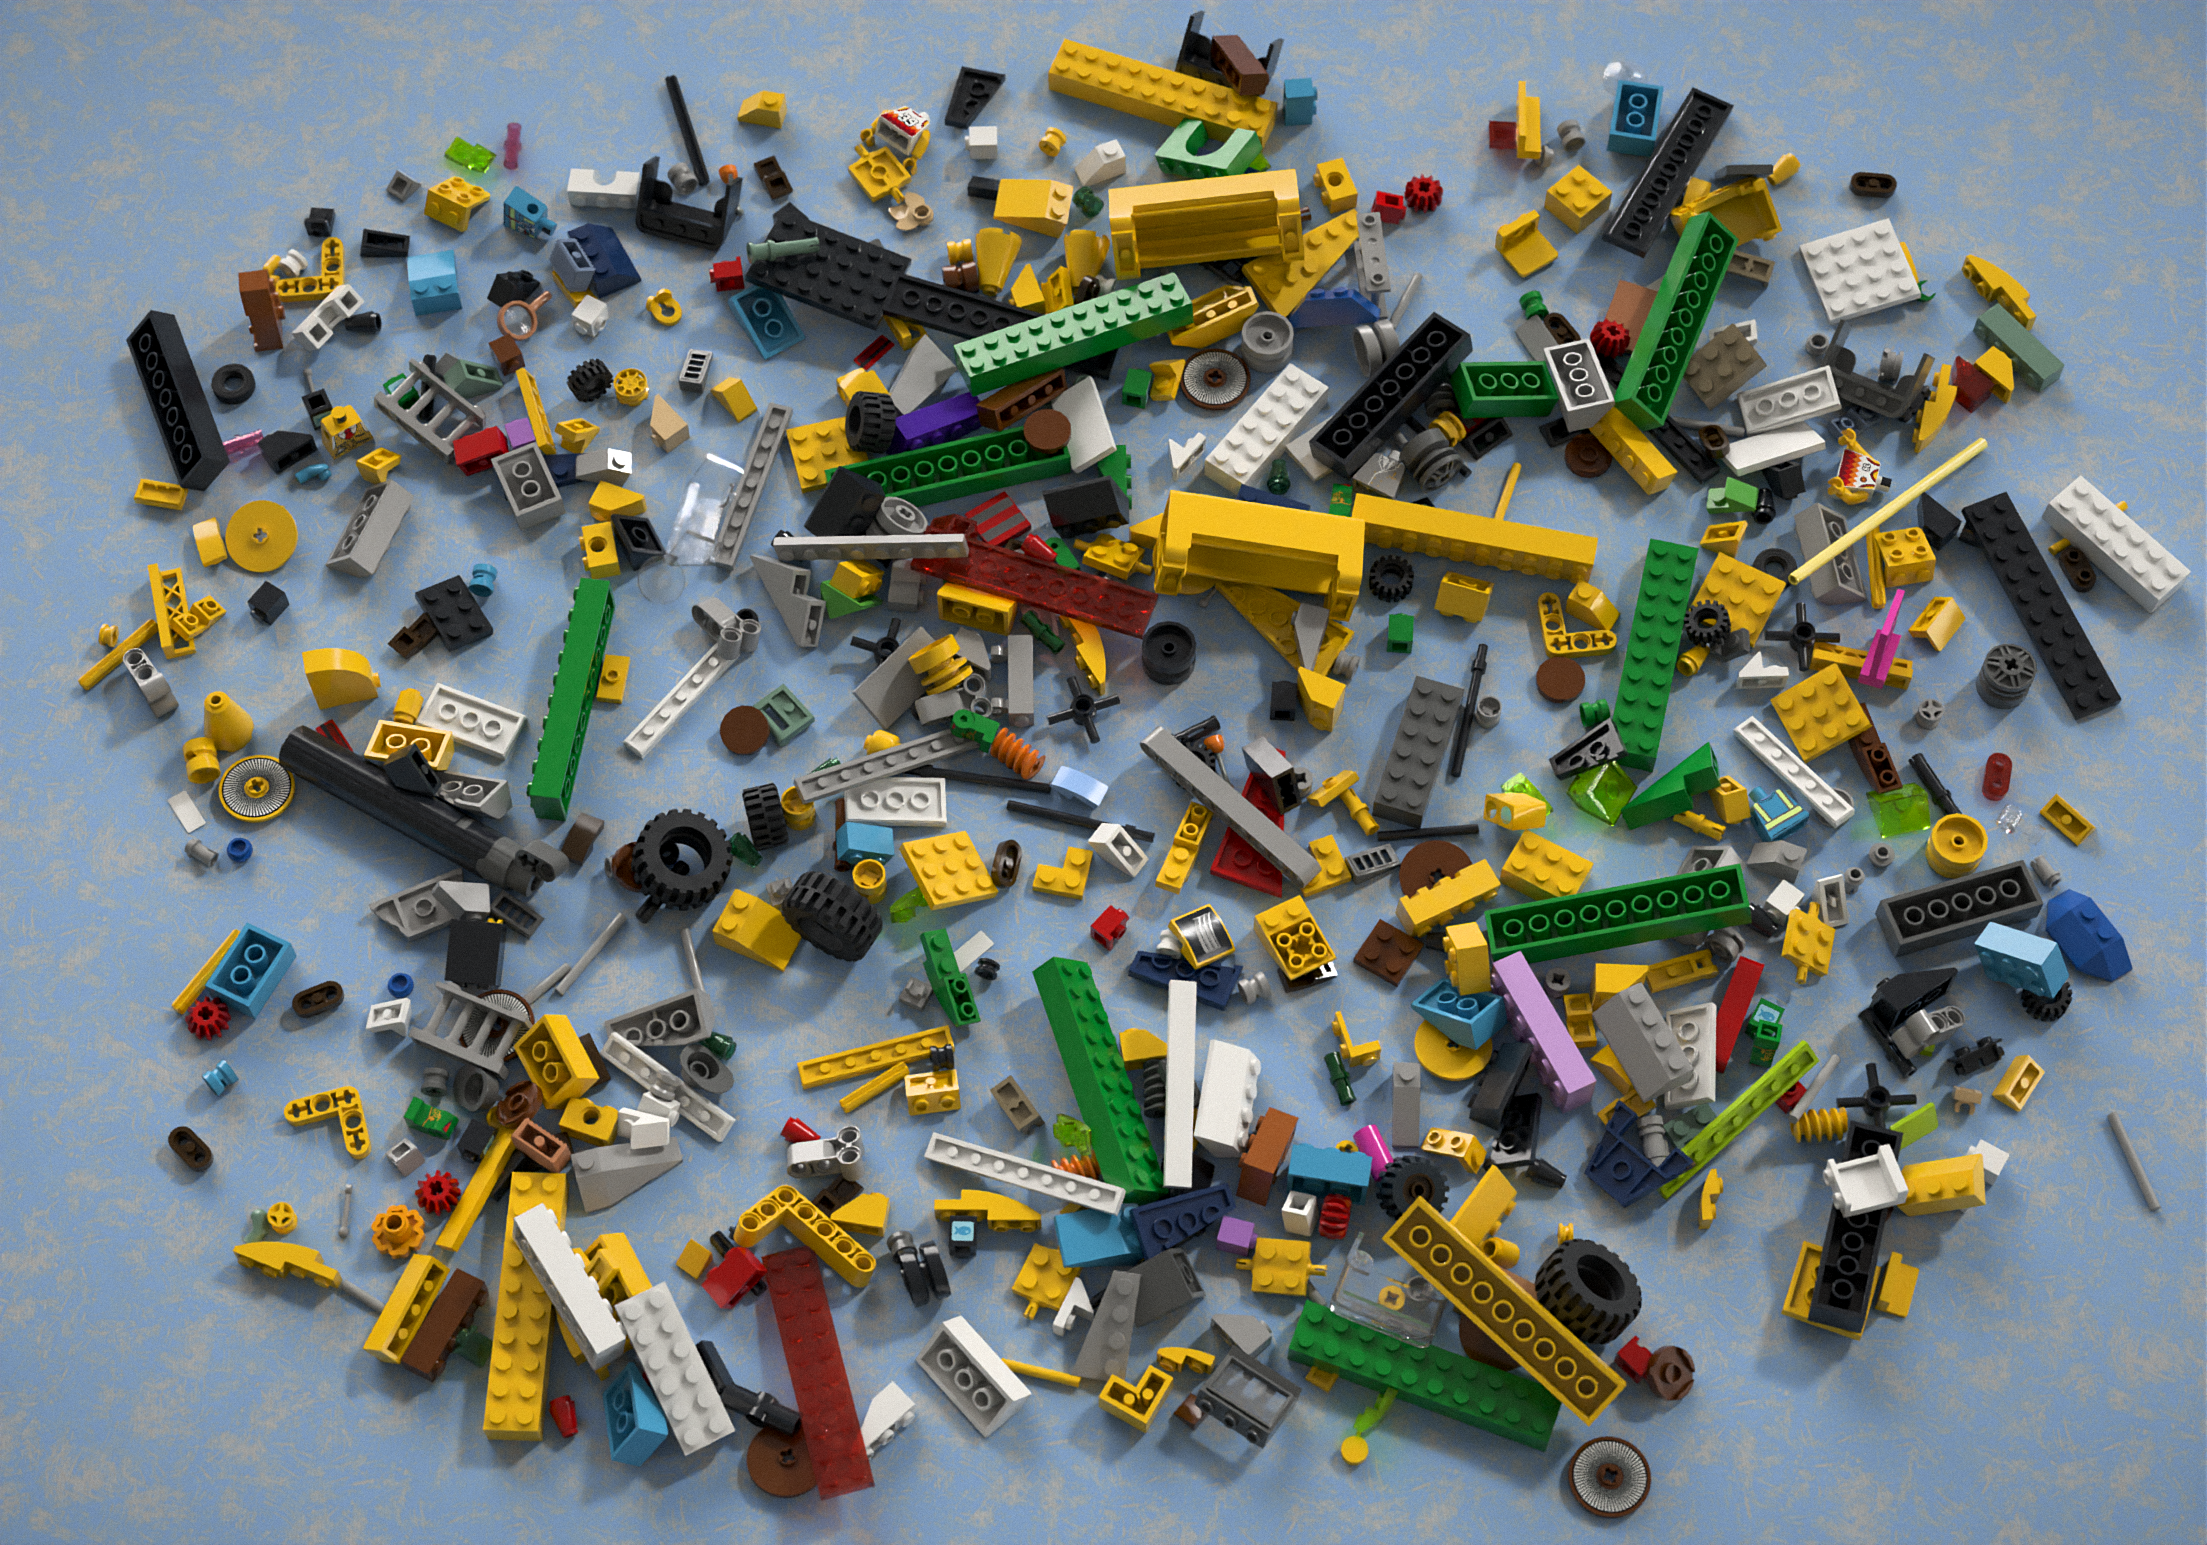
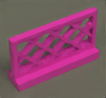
M1897 590L1882 630L1877 629L1859 675V683L1882 689L1902 636L1893 632L1905 593L1903 590Z

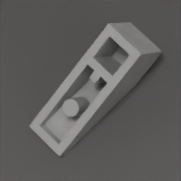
M1301 602L1299 611L1294 610L1291 625H1294V639L1300 665L1313 671L1329 622L1330 610Z
M1394 1062L1392 1070V1147L1419 1148L1420 1063Z

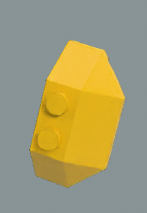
M1224 285L1191 300L1194 323L1167 331L1172 345L1202 349L1241 331L1244 323L1249 317L1253 316L1259 304L1251 286Z

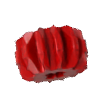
M1421 174L1420 178L1413 176L1411 182H1407L1404 198L1407 201L1408 208L1414 207L1415 213L1423 210L1424 214H1426L1427 209L1434 212L1436 206H1440L1442 203L1443 187L1440 186L1439 180L1433 181L1432 175L1428 178H1425L1423 174Z
M1605 318L1603 322L1598 321L1590 333V340L1593 348L1596 349V354L1602 353L1605 358L1610 356L1613 359L1616 356H1622L1630 344V330L1624 329V324H1617L1615 320L1610 322Z
M205 996L204 1002L201 1003L195 999L196 1007H188L187 1011L190 1015L185 1017V1021L188 1024L189 1032L195 1034L197 1039L201 1040L206 1036L207 1040L211 1041L215 1034L221 1038V1030H229L227 1023L231 1021V1015L228 1013L229 1008L226 1004L221 1003L217 997L211 1001L209 997Z
M436 1170L433 1177L426 1173L425 1177L427 1180H418L420 1189L415 1190V1195L419 1198L417 1201L419 1207H425L424 1210L427 1214L435 1210L436 1215L439 1217L444 1209L447 1213H451L450 1205L457 1206L459 1201L456 1197L461 1196V1190L457 1188L459 1186L458 1180L452 1179L451 1173L448 1171L441 1175V1172Z
M1328 1194L1325 1197L1319 1221V1233L1321 1236L1333 1240H1342L1345 1237L1352 1207L1349 1197H1344L1341 1194Z

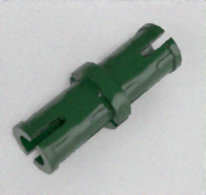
M1031 610L1022 616L1020 622L1031 631L1038 642L1041 641L1054 655L1062 651L1065 643L1054 634L1051 626L1044 624Z
M1337 1051L1325 1055L1323 1058L1331 1076L1329 1080L1337 1091L1341 1106L1354 1103L1357 1099L1349 1080L1351 1077L1343 1066L1340 1053Z

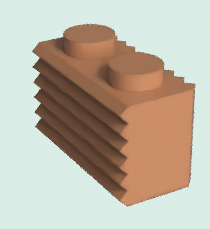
M529 1118L524 1119L511 1136L513 1144L516 1146L515 1148L552 1173H560L571 1160V1153L567 1144L559 1141L558 1138H555L546 1129L543 1130L538 1124H534Z

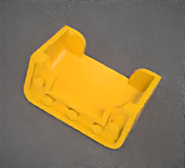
M1754 176L1743 178L1674 208L1670 213L1671 221L1680 238L1690 217L1708 211L1739 239L1737 246L1753 239L1769 241L1777 237L1776 233L1783 231L1765 179Z

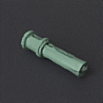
M817 237L779 243L767 240L766 243L761 244L747 243L746 252L749 263L753 264L757 260L768 259L769 261H774L780 256L818 253L820 247L816 246L819 244Z

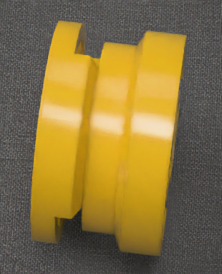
M628 368L620 371L615 376L613 382L615 394L621 404H629V407L642 404L644 399L648 398L647 379L642 371Z
M1448 411L1441 413L1438 419H1434L1428 426L1429 429L1439 428L1449 441V447H1454L1457 442L1466 437V430L1461 421Z

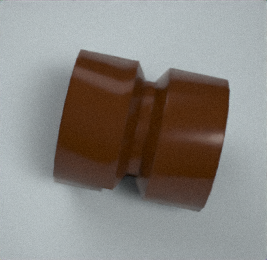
M974 261L961 263L960 267L955 265L942 266V277L945 286L969 293L979 291V281Z

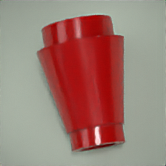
M1031 533L1020 548L1025 556L1049 566L1053 564L1058 556L1038 535L1034 536Z
M789 1117L780 1134L785 1137V1141L791 1143L821 1139L820 1135L798 1117L796 1119Z
M570 1395L551 1400L548 1410L562 1437L568 1438L578 1434L575 1401L571 1400Z

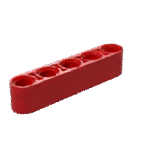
M1741 955L1716 1017V1071L1724 1074L1765 965Z

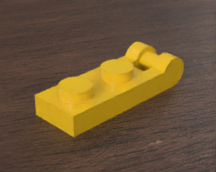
M1705 949L1648 965L1646 982L1651 994L1701 979H1711L1719 975L1717 966L1712 963L1711 959L1713 956L1711 951ZM1696 963H1702L1703 968L1698 969Z

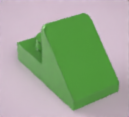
M1727 477L1725 488L1709 489L1706 509L1709 514L1756 511L1759 490L1756 487Z

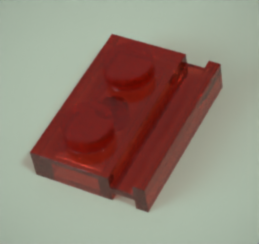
M1489 121V148L1500 150L1517 149L1516 122Z

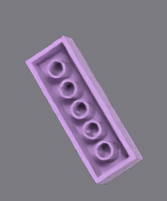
M1521 951L1494 962L1490 974L1491 991L1488 992L1504 998L1507 1020L1510 1021L1513 1027L1512 1032L1518 1042L1521 1041L1522 1043L1534 1045L1530 1063H1534L1538 1070L1537 1076L1541 1084L1547 1085L1551 1092L1550 1098L1554 1106H1559L1564 1114L1590 1102L1596 1079Z

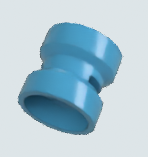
M484 563L474 565L472 571L474 578L470 581L469 591L477 596H491L494 590L493 581L496 580L498 573L497 569Z
M223 1059L216 1064V1068L213 1071H207L202 1075L203 1080L217 1096L224 1092L228 1084L233 1085L239 1080L232 1068Z

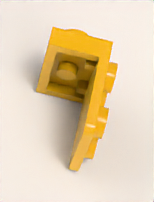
M451 177L428 189L424 214L464 232L468 229L471 209L489 200L490 193L484 191L482 187L473 186L465 182L460 177Z
M1535 209L1527 214L1520 215L1517 220L1510 224L1502 225L1496 234L1495 248L1520 277H1527L1558 258V252L1538 230L1540 215Z
M1920 527L1875 534V543L1885 562L1884 584L1886 588L1933 580L1936 558Z

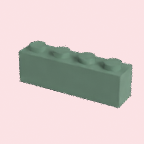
M1999 303L1977 318L1973 329L1976 336L1988 346H1994L1999 351L2004 352L2012 360V370L2022 376L2029 386L2040 393L2060 378L2065 365Z

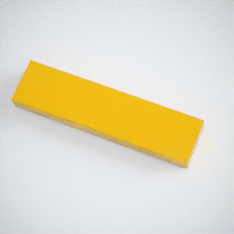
M521 368L516 371L537 445L546 455H555L557 451L535 378L525 368Z

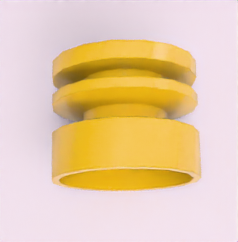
M952 634L932 642L908 658L916 674L928 672V675L921 681L922 686L934 683L925 690L928 696L955 688L973 672L970 665L959 669V667L967 662L966 657L953 659L952 656L960 650V647Z

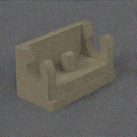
M1735 250L1725 275L1727 276L1728 273L1762 282L1764 283L1763 287L1768 288L1775 262Z
M1011 1075L990 1089L992 1095L1019 1132L1022 1131L1025 1135L1029 1134L1031 1126L1036 1125L1040 1127L1045 1123Z

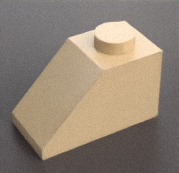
M659 394L656 395L650 423L652 431L651 440L658 448L662 447L668 453L690 438L688 424Z

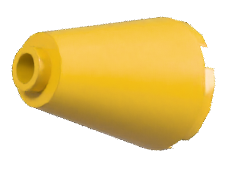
M983 228L979 230V234L976 233L975 237L979 289L985 295L996 296L997 293H1001L1021 248L1022 239L1011 231L1010 235L1004 234L1001 228Z
M1073 230L1070 231L1069 236L1067 234L1064 235L1066 267L1069 271L1071 290L1075 297L1080 282L1085 276L1090 275L1096 278L1100 274L1110 248V239L1105 235H1102V238L1097 237L1095 231Z
M216 691L210 693L204 701V737L214 740L217 751L227 750L228 752H235L245 747L250 742L254 729L251 716L224 692Z

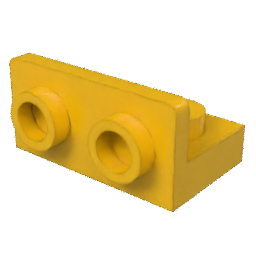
M956 1069L904 1076L910 1116L958 1110L961 1108Z

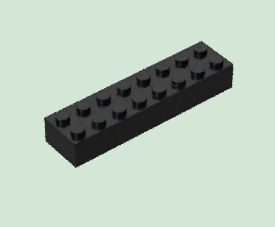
M150 310L129 335L126 342L180 488L205 491L230 463L175 315Z
M1433 312L1310 439L1309 445L1312 457L1349 481L1448 378L1459 363L1463 362L1473 351L1471 335L1436 312Z
M1850 1121L1841 1163L1876 1155L1879 1146L1887 1144L1890 1145L1898 1162L1903 1133ZM1832 1202L1807 1321L1861 1334L1866 1318L1888 1207L1843 1218L1841 1210L1836 1209L1834 1202Z

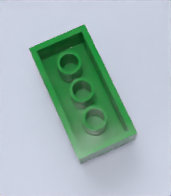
M1545 361L1460 362L1450 379L1463 418L1545 417L1550 415L1559 400Z

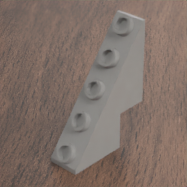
M750 555L755 569L784 619V623L791 632L795 643L800 648L818 647L826 601L807 595L811 571L769 556Z

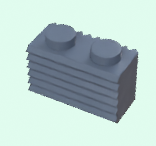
M558 239L557 243L554 244V250L551 251V257L548 259L569 292L586 291L596 268L593 267L594 265L591 264L592 262L589 261L590 259L583 252L584 249L581 248L577 239Z

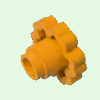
M403 1204L389 1206L387 1213H379L371 1225L375 1233L372 1236V1242L380 1254L389 1253L392 1259L407 1258L411 1250H419L425 1241L426 1236L423 1229L426 1224L415 1209L408 1211L407 1207Z

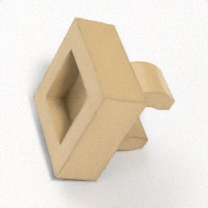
M1953 1086L1951 1096L1956 1099L1954 1111L1959 1112L1960 1105L1967 1103L1969 1105L1968 1114L1973 1115L1975 1112L1974 1103L1981 1104L1983 1094L1979 1090Z

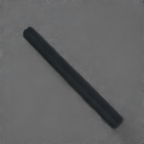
M667 76L665 82L695 176L699 182L698 184L700 186L709 184V175L677 76Z

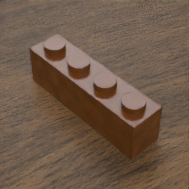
M1238 35L1212 36L1210 58L1238 95L1265 94L1266 86L1269 84V74Z
M1060 367L1009 384L976 404L980 425L1000 432L1068 390L1064 369Z
M456 1268L400 1359L406 1370L432 1383L436 1376L439 1377L444 1372L448 1356L457 1350L462 1333L471 1327L478 1307H482L488 1298L489 1290L485 1281Z

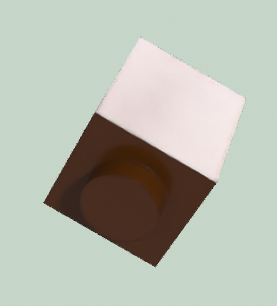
M510 333L488 343L491 355L504 376L516 373L517 370L525 367L522 352Z

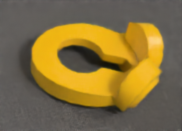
M661 289L656 293V296L648 297L646 309L652 312L653 317L660 324L673 326L680 322L682 318L681 306L672 298L670 290ZM659 304L673 308L675 313L670 317L663 316L661 313L662 308Z

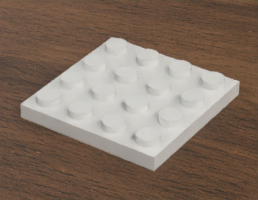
M1889 218L1799 245L1800 254L1830 325L1839 323L1841 319L1846 321L1921 298L1920 289Z

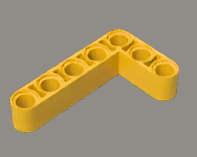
M788 1185L779 1186L739 1217L734 1232V1240L738 1245L752 1247L780 1225H783L851 1285L861 1288L870 1283L876 1266L875 1258L795 1188Z

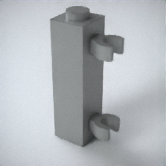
M1008 635V648L991 646V663L1008 661V700L992 698V715L997 716L1009 713V725L1026 727L1034 725L1033 635Z

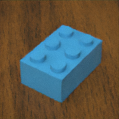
M1618 80L1606 151L1644 157L1651 156L1656 141L1664 86Z
M1990 921L1974 943L1985 974L1993 981H2001L2010 984L2014 988L2032 991L2038 996L2044 995L2054 998L2069 977L2057 942Z
M247 922L205 984V987L212 999L217 997L221 1003L256 1019L297 955L290 942Z
M1308 1143L1293 1144L1286 1193L1295 1191L1314 1195L1319 1199H1325L1328 1194H1341L1344 1197H1349L1352 1204L1365 1206L1372 1157L1367 1156L1363 1152H1341L1333 1147L1320 1149L1314 1148L1313 1145Z

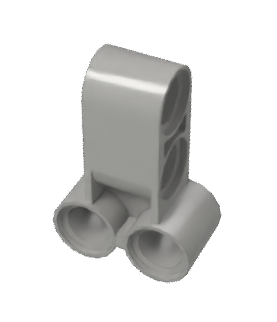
M716 597L695 604L692 607L691 613L694 621L718 642L717 654L722 659L734 660L738 657L740 650L753 652L757 649L761 633V625L757 621L740 619Z
M138 648L127 651L123 656V662L130 676L145 696L156 718L158 719L179 707L166 679L161 672H157L144 651Z
M970 674L963 680L958 689L916 700L914 703L921 726H930L950 721L954 713L961 709L975 713L974 707L976 706L981 707L984 711L982 716L988 718L992 712V704L987 698L980 696L985 688L984 679L978 674ZM967 683L974 684L977 692L970 691L967 688Z
M1948 1006L1931 1013H1927L1923 1009L1908 1018L1906 1025L1897 1030L1891 1036V1039L1904 1057L1910 1059L1919 1054L1924 1048L1948 1040L1965 1024L1966 1019L1962 1011L1954 1006Z
M847 1126L838 1132L836 1138L799 1142L790 1145L787 1149V1173L793 1178L842 1173L845 1180H859L865 1174L862 1159L865 1149L860 1130L854 1126Z

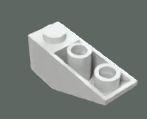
M893 1381L872 1399L851 1454L854 1467L860 1462L864 1464L874 1455V1450L880 1444L886 1445L892 1440L895 1435L894 1432L899 1427H906L915 1418V1404Z

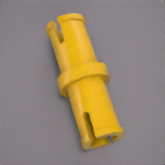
M1348 788L1340 794L1339 798L1349 809L1350 817L1358 822L1365 835L1369 836L1376 833L1380 826L1369 813L1367 804L1361 802L1354 789Z
M1690 811L1674 815L1673 818L1674 822L1693 829L1694 833H1703L1719 842L1722 839L1721 835H1724L1726 830L1725 826L1706 819L1705 815L1700 814L1699 816Z

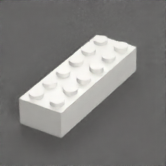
M1290 363L1205 459L1204 475L1235 495H1238L1242 484L1254 488L1285 452V446L1294 441L1327 404L1329 387Z
M2081 475L2048 503L2041 517L2059 534L2068 539L2075 548L2080 549L2085 557L2150 614L2182 587L2191 573L2187 567Z
M541 1203L514 1218L512 1237L595 1371L623 1355L627 1332L620 1321L616 1322L613 1318V1309L606 1298L602 1300L597 1292L599 1291V1286L593 1276L588 1277L584 1271L585 1264L578 1253H573L570 1248L572 1244L565 1231L561 1232L557 1227L558 1220L551 1209L547 1210L545 1205Z
M665 1281L615 1305L614 1308L627 1332V1336L665 1413L683 1455L686 1456L734 1432L735 1429Z

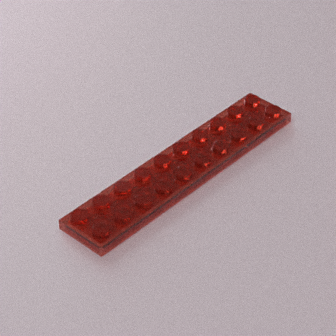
M927 525L923 535L955 533ZM965 537L969 548L968 557L913 558L910 564V569L919 573L1142 640L1158 602L1159 595L969 537Z
M808 1245L762 1256L763 1266L768 1270L765 1276L821 1501L875 1487L816 1253Z

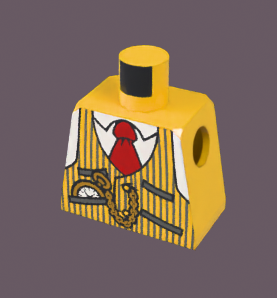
M351 405L334 407L331 414L321 420L322 443L333 460L374 439Z

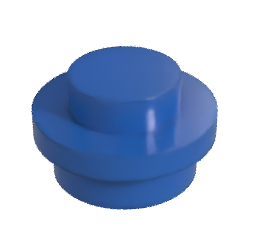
M244 838L231 840L227 847V854L234 862H244L253 853L252 844Z
M396 973L388 981V990L396 998L407 997L414 989L412 978L405 973Z

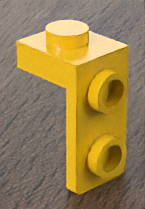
M1341 1011L1335 1012L1334 1021L1331 1022L1334 1036H1339L1341 1044L1339 1049L1342 1059H1347L1350 1067L1358 1065L1369 1066L1380 1060L1381 1047L1379 1041L1376 1040L1353 1047Z
M1435 1127L1430 1128L1421 1146L1424 1152L1457 1158L1467 1173L1477 1174L1487 1154L1474 1135Z

